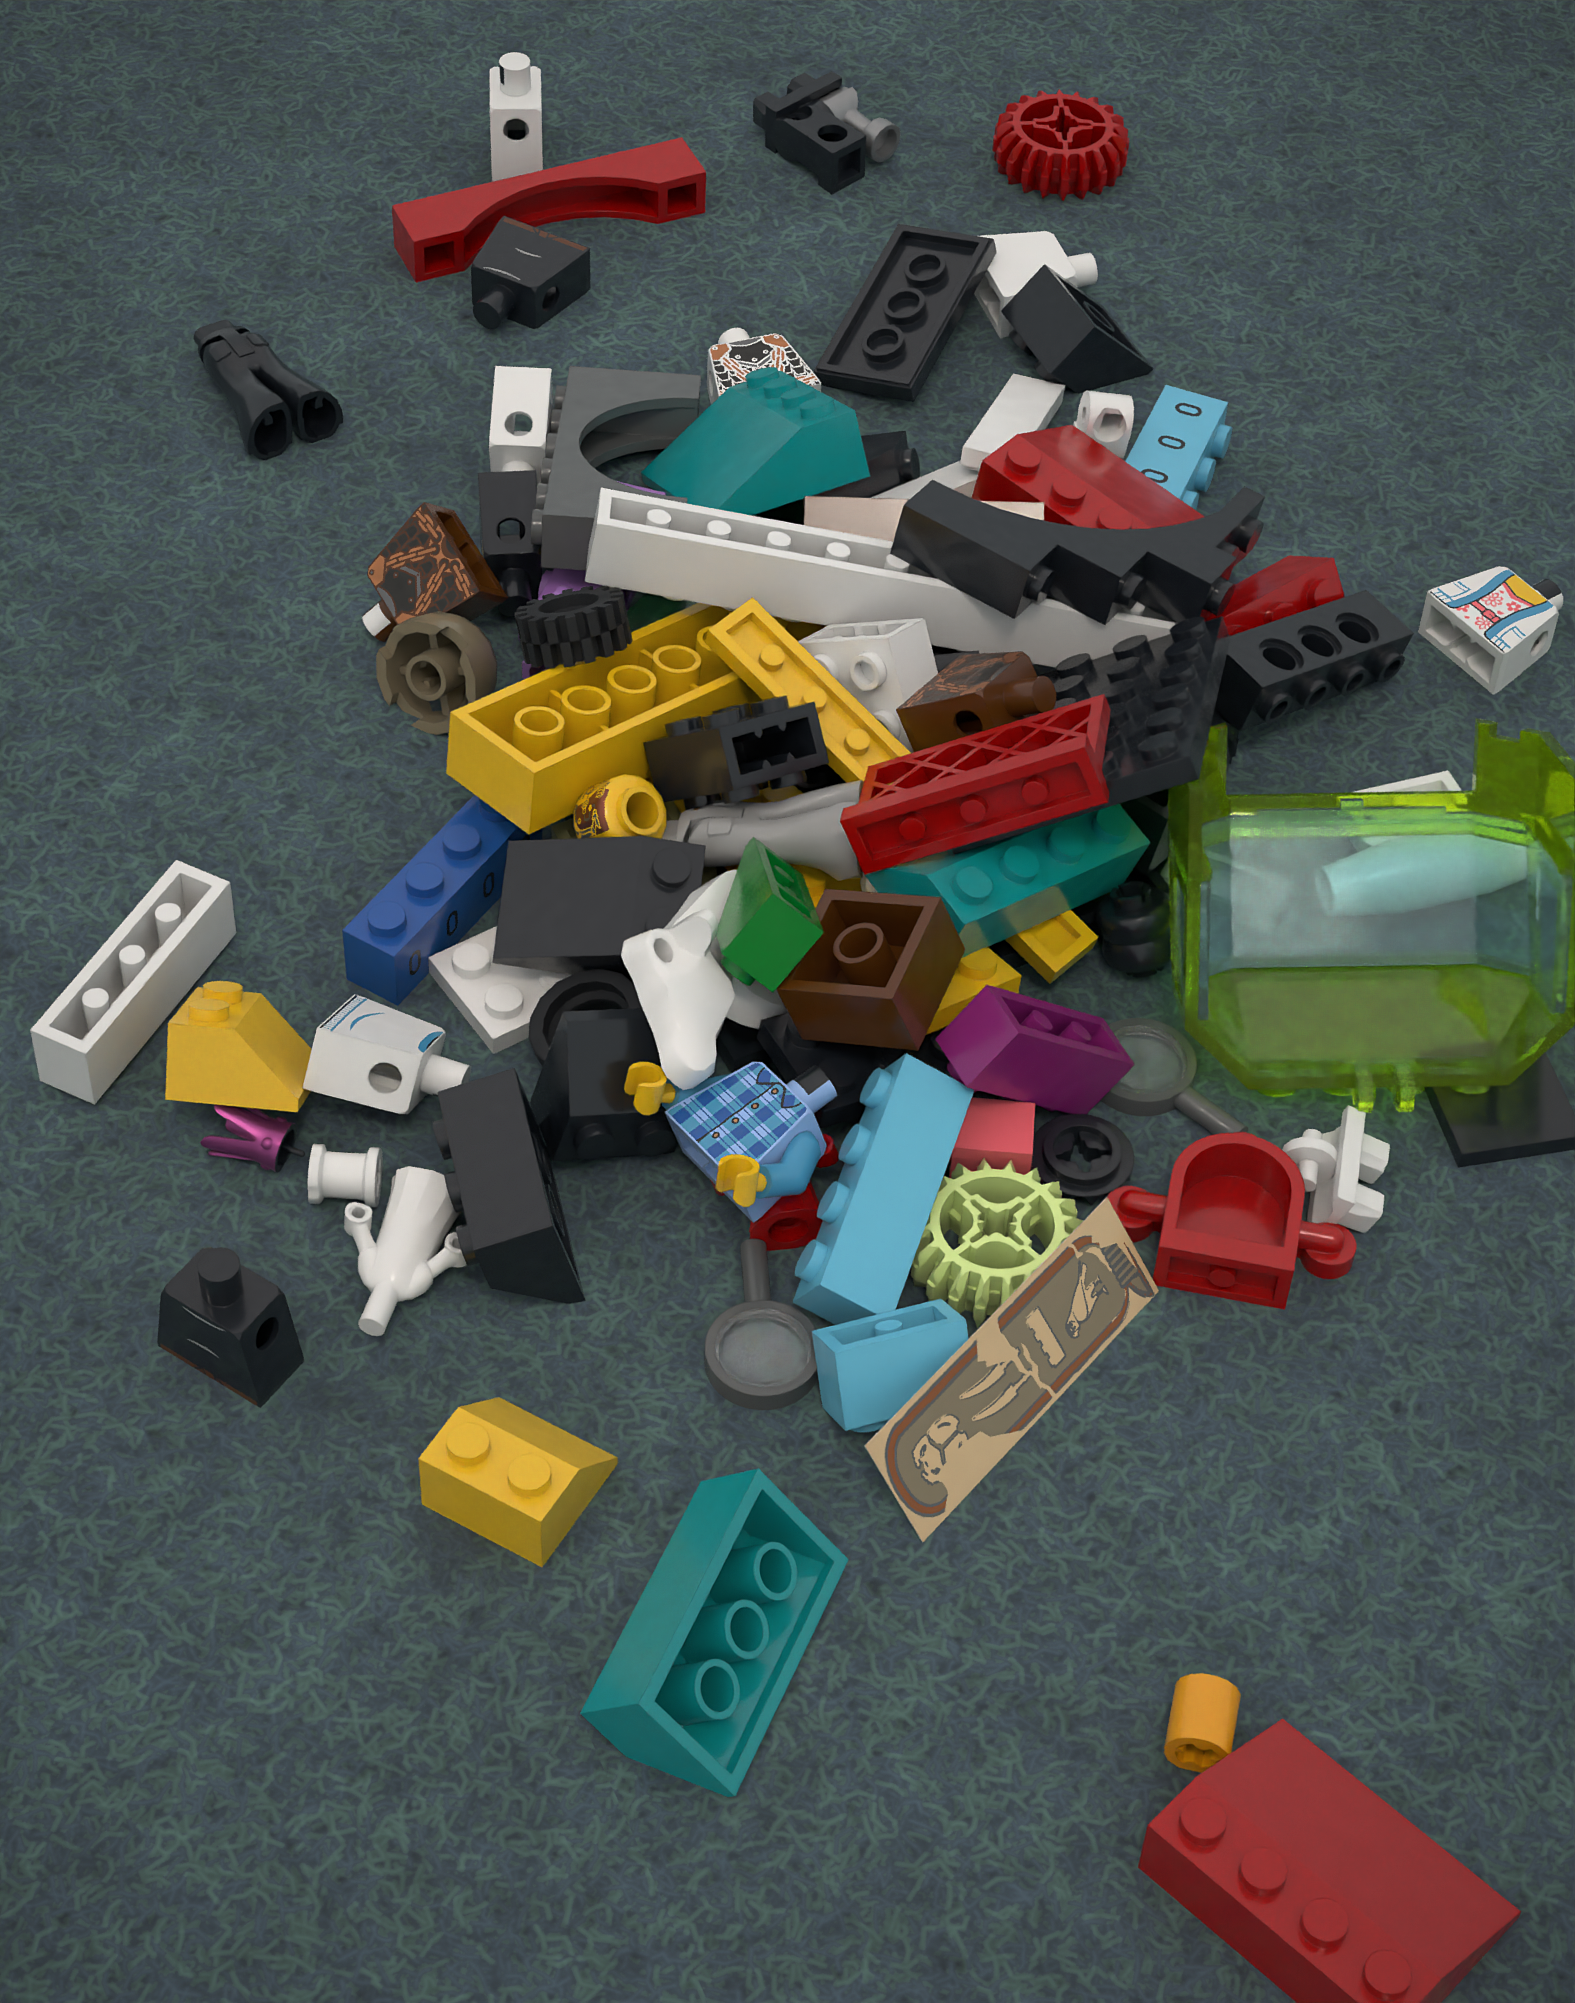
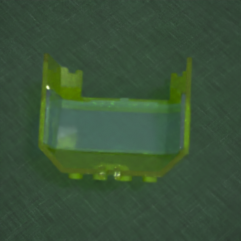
M1475 718L1472 790L1226 795L1227 725L1224 722L1211 726L1199 779L1168 788L1171 988L1185 1030L1249 1090H1257L1266 1096L1284 1097L1293 1095L1296 1089L1322 1088V1091L1331 1095H1352L1354 1108L1366 1113H1372L1373 1104L1376 1101V1088L1386 1087L1388 1091L1392 1092L1393 1104L1398 1112H1413L1415 1094L1425 1091V1087L1450 1086L1457 1092L1477 1094L1488 1091L1490 1086L1510 1085L1575 1026V762L1551 732L1526 728L1520 730V739L1497 735L1498 722Z

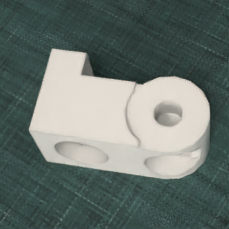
M1086 390L1081 397L1077 421H1074L1073 426L1123 460L1133 426L1134 406L1132 396Z

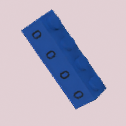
M474 795L342 930L347 980L398 1006L428 975V957L456 945L501 897L508 842L543 840L542 829L527 834Z

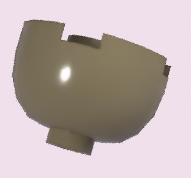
M437 611L412 617L398 624L392 629L394 631L390 633L386 645L380 648L376 655L377 680L384 700L389 706L397 703L402 711L419 718L411 726L434 735L449 732L451 711L492 694L497 683V659L491 642L478 626L464 617ZM440 698L442 710L432 711L429 701Z

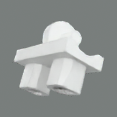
M1348 1105L1342 1112L1341 1126L1334 1131L1322 1134L1318 1130L1308 1129L1304 1131L1302 1137L1292 1139L1284 1145L1282 1150L1295 1162L1301 1172L1305 1192H1310L1308 1222L1338 1223L1347 1228L1366 1233L1380 1219L1383 1213L1384 1195L1359 1184L1358 1179L1373 1184L1382 1175L1388 1163L1390 1144L1364 1133L1366 1112Z

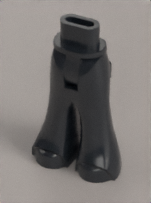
M229 320L211 323L195 331L193 339L198 345L199 357L213 381L225 394L237 416L244 448L248 455L253 454L262 460H268L281 455L288 445L292 443V426L301 440L305 439L309 443H314L331 437L339 425L343 423V412L337 399L319 385L285 365L261 335L252 333L243 326H234Z

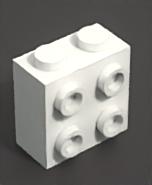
M925 618L830 624L798 641L911 753L914 752L896 709L938 674Z

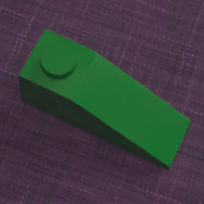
M753 837L745 846L716 936L721 954L724 955L720 962L725 969L742 983L751 986L757 980L773 993L824 931L803 874Z

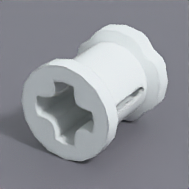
M313 1144L308 1168L309 1203L320 1204L324 1198L364 1200L366 1206L377 1207L382 1185V1149L370 1147L367 1153H344L327 1151L324 1144Z

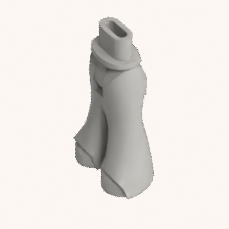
M858 780L837 784L781 801L767 803L737 801L723 804V800H717L712 804L700 807L698 810L692 808L683 811L679 820L667 821V827L662 839L705 845L704 867H725L739 865L745 846L755 837L789 864L820 869L838 881L863 878V871L840 823L843 808L858 804L864 782Z

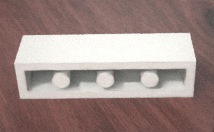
M178 860L170 866L31 1028L30 1032L40 1081L94 1105L236 934L229 881Z

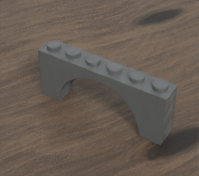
M580 366L569 367L566 386H556L555 408L551 412L550 433H547L546 455L542 460L541 483H538L536 509H533L531 544L542 545L541 567L586 570L589 542L601 488L687 503L688 498L651 493L624 485L600 473L595 467L626 454L667 448L699 417L701 375Z

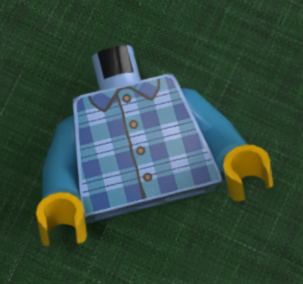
M637 1062L629 1067L624 1085V1091L627 1094H635L633 1105L642 1115L649 1116L655 1114L659 1110L660 1103H662V1106L667 1110L665 1111L666 1117L683 1153L716 1185L715 1189L721 1193L723 1192L753 1223L761 1218L782 1196L799 1195L806 1190L816 1165L824 1155L827 1147L814 1113L837 1097V1092L829 1078L814 1064L787 1084L780 1080L763 1062H751L733 1073L710 1077L692 1089L682 1090L666 1077L662 1068L650 1062Z

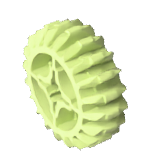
M983 1158L977 1167V1171L973 1172L958 1163L951 1174V1178L943 1176L911 1265V1276L914 1286L926 1287V1295L929 1301L937 1299L946 1301L948 1299V1305L959 1314L964 1312V1310L973 1312V1319L978 1328L986 1319V1315H992L1083 1222V1220L1077 1219L1078 1211L1075 1208V1200L1062 1198L1059 1181L1041 1185V1178L1039 1177L1037 1167L1023 1175L1016 1173L1012 1160L1006 1164L1003 1170L991 1169L985 1158ZM949 1229L959 1236L958 1243L960 1246L955 1250L948 1245L943 1237ZM1034 1234L1040 1239L1046 1249L1041 1255L1031 1248L1032 1240L1029 1238Z

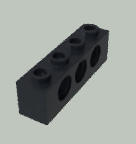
M1364 590L1230 636L1215 709L1241 732L1262 723L1272 724L1282 716L1303 708L1310 710L1320 702L1339 695L1348 696L1358 688L1374 682H1386L1395 676L1403 666L1405 657L1402 654L1414 633L1371 593Z

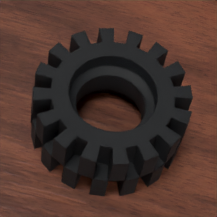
M593 586L582 587L579 591H573V589L562 590V594L554 595L550 593L543 595V600L533 599L526 602L527 606H520L516 609L517 612H515L524 661L526 664H531V667L538 668L544 665L545 668H555L559 664H564V667H571L580 661H584L587 664L596 661V657L607 658L614 655V651H623L627 648V644L632 643L623 591L616 587L610 589L609 586H600L593 590Z

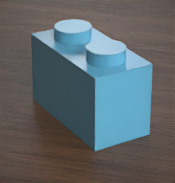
M937 1299L813 1330L812 1338L822 1408L845 1431L872 1432L880 1430L969 1339L966 1319L944 1300Z

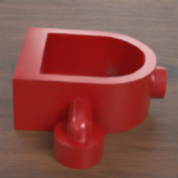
M1247 1132L1214 1134L1190 1144L1175 1161L1167 1196L1150 1193L1136 1186L1116 1188L1107 1196L1132 1243L1148 1238L1153 1231L1160 1233L1153 1281L1156 1286L1285 1310L1296 1257L1300 1258L1303 1267L1312 1275L1322 1279H1337L1350 1271L1356 1253V1240L1353 1234L1345 1227L1329 1222L1313 1223L1301 1220L1305 1186L1299 1168L1279 1147Z

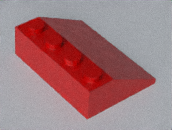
M1073 425L1015 435L982 460L971 497L978 501L1044 502V521L1087 528L1149 529L1177 525L1205 517ZM1241 551L1237 556L1234 566L1244 559L1247 554Z
M1281 1719L1195 1777L1148 1824L1138 1868L1296 2003H1441L1521 1914L1519 1909L1284 1719Z

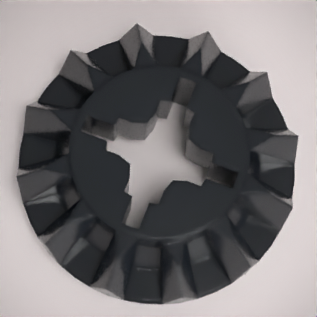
M1087 1114L1063 1115L1046 1122L1034 1134L1030 1171L1037 1167L1039 1177L1041 1178V1185L1059 1181L1062 1198L1069 1199L1071 1196L1084 1197L1092 1206L1099 1196L1109 1195L1114 1189L1121 1187L1126 1181L1131 1180L1134 1166L1132 1145L1127 1136L1117 1126L1105 1119ZM1074 1146H1077L1079 1154L1083 1155L1086 1162H1091L1089 1172L1079 1170L1077 1163L1070 1161Z

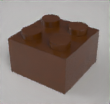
M825 889L815 908L824 933L776 989L802 1039L918 1051L966 950L941 897Z

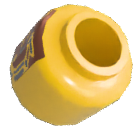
M623 774L590 786L578 798L573 811V827L577 838L647 836L662 839L667 827V810L662 796L653 784L640 776Z

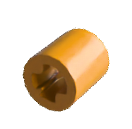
M1204 1673L1189 1674L1181 1677L1176 1682L1164 1746V1754L1168 1761L1179 1768L1202 1773L1232 1753L1241 1693L1235 1685L1221 1677Z

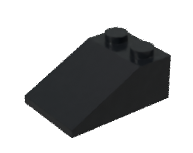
M647 836L509 841L492 963L569 975L580 971L604 969L622 973L633 982L621 957L624 941L649 930L663 929L679 911L690 893L701 887L706 846Z

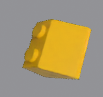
M207 982L203 985V988L197 987L168 1022L165 1100L298 1112L311 1092L302 1087L312 1049L262 993L243 992V986L235 982Z
M497 1397L458 1407L418 1458L422 1505L543 1567L617 1466L618 1457Z

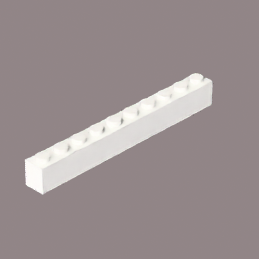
M606 488L600 489L589 542L585 582L609 586L610 589L616 587L620 590L627 589L660 595L673 601L687 600L720 606L729 611L736 610L753 597L771 616L780 617L789 622H808L828 626L830 624L925 618L931 645L956 649L959 652L979 650L980 654L1023 651L1030 657L1032 665L1038 664L1055 668L1063 660L1082 653L1090 654L1092 660L1112 654V649L1116 644L1133 636L1145 635L1148 641L1168 635L1170 634L1169 630L1177 624V622L1137 602L1130 610L1122 608L1106 625H1103L1048 595L1040 604L1033 601L1020 615L1013 619L890 554L892 541Z

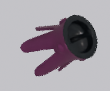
M214 1104L216 1113L227 1119L225 1124L227 1130L245 1140L208 1135L200 1142L203 1147L211 1149L208 1155L252 1160L260 1163L263 1169H271L277 1173L281 1171L291 1153L300 1157L305 1156L303 1150L294 1147L297 1136V1124L288 1122L284 1117L271 1118L257 1108H247L249 1110L247 1111L236 1106Z

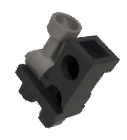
M831 71L818 79H814L804 72L791 80L787 86V95L778 98L770 92H766L756 97L753 102V122L765 130L766 148L775 154L779 152L784 159L790 162L798 161L818 175V185L832 195L865 177V155L876 162H883L890 158L899 145L900 129L887 119L877 118L871 121L858 111L857 92L853 87H841L842 77Z

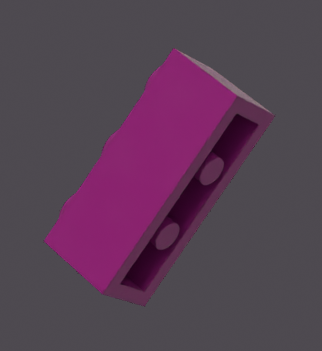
M986 985L935 1039L950 1061L947 1064L950 1075L967 1088L973 1089L974 1092L979 1090L999 1095L1008 1101L1019 1100L1035 1103V1105L1051 1112L1058 1110L1070 1114H1087L1135 1065L1103 1018L990 985Z

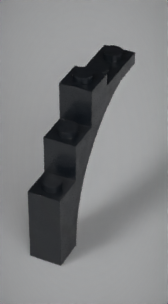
M932 479L903 505L890 554L1013 619L1020 615L1033 601L1040 604L1048 595L1103 625H1106L1122 608L1130 610L1137 602L1177 623L1198 616L1206 620L1211 614L1220 616L1231 600L1235 584L1230 582L1229 578L1238 554L1241 551L1248 554L1260 537L1264 523L1257 518L1265 496L1244 486L1219 512L1197 520L1149 529H1100L1058 524L999 509L970 498Z

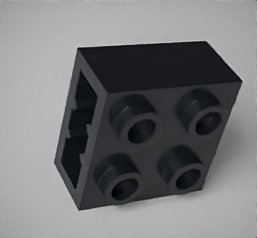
M787 695L751 703L752 714L749 703H743L712 711L713 714L702 718L701 716H696L665 724L667 736L643 742L654 787L662 796L663 802L683 799L685 810L712 804L717 800H723V804L759 796V790L769 787L768 781L771 790L808 781L806 769L829 763L815 701L789 706Z

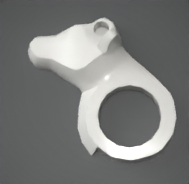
M737 870L724 872L690 893L682 907L663 929L649 930L631 937L623 943L621 957L633 980L639 1001L653 1032L659 1052L661 1068L666 1077L682 1090L696 1087L714 1073L717 1056L716 1039L725 1017L741 1025L759 1030L762 1019L788 1013L777 990L772 993L757 980L751 986H748L729 973L720 962L724 955L721 954L716 935Z

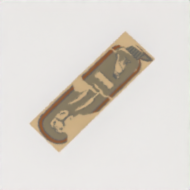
M1107 1197L865 1445V1448L922 1542L927 1539L1158 1293L1159 1290Z

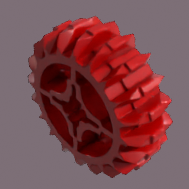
M1058 89L1056 94H1046L1043 91H1038L1035 98L1022 95L1019 103L1007 104L1006 112L999 114L998 123L995 125L992 151L994 152V161L998 164V173L1007 175L1008 184L1022 183L1024 193L1035 189L1041 192L1042 199L1050 193L1058 194L1062 201H1064L1067 194H1074L1083 200L1087 191L1101 195L1104 186L1112 187L1115 185L1116 178L1122 175L1123 168L1127 163L1129 138L1128 129L1124 127V118L1114 114L1113 106L1108 104L1099 105L1098 97L1082 98L1079 91L1073 95L1063 94Z

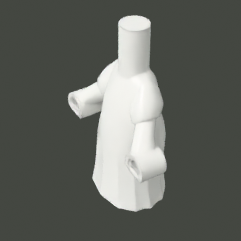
M411 1166L397 1169L396 1175L392 1177L391 1193L376 1243L370 1233L372 1223V1209L370 1206L352 1202L345 1208L344 1229L349 1235L353 1236L359 1251L358 1273L363 1284L372 1292L358 1322L360 1329L369 1335L380 1336L384 1334L397 1302L412 1300L425 1293L433 1284V1279L450 1267L460 1268L467 1265L460 1248L457 1233L448 1234L461 1212H455L448 1194L444 1175L436 1171ZM444 1239H445V1246H444V1248L438 1253V1251H439V1249H440V1247H441V1245H442V1243H443V1241H444Z

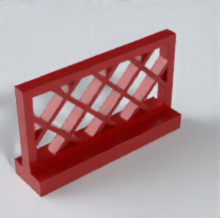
M1105 694L868 766L858 804L843 808L840 823L864 875L1108 803L1110 792L1102 772L1111 709Z

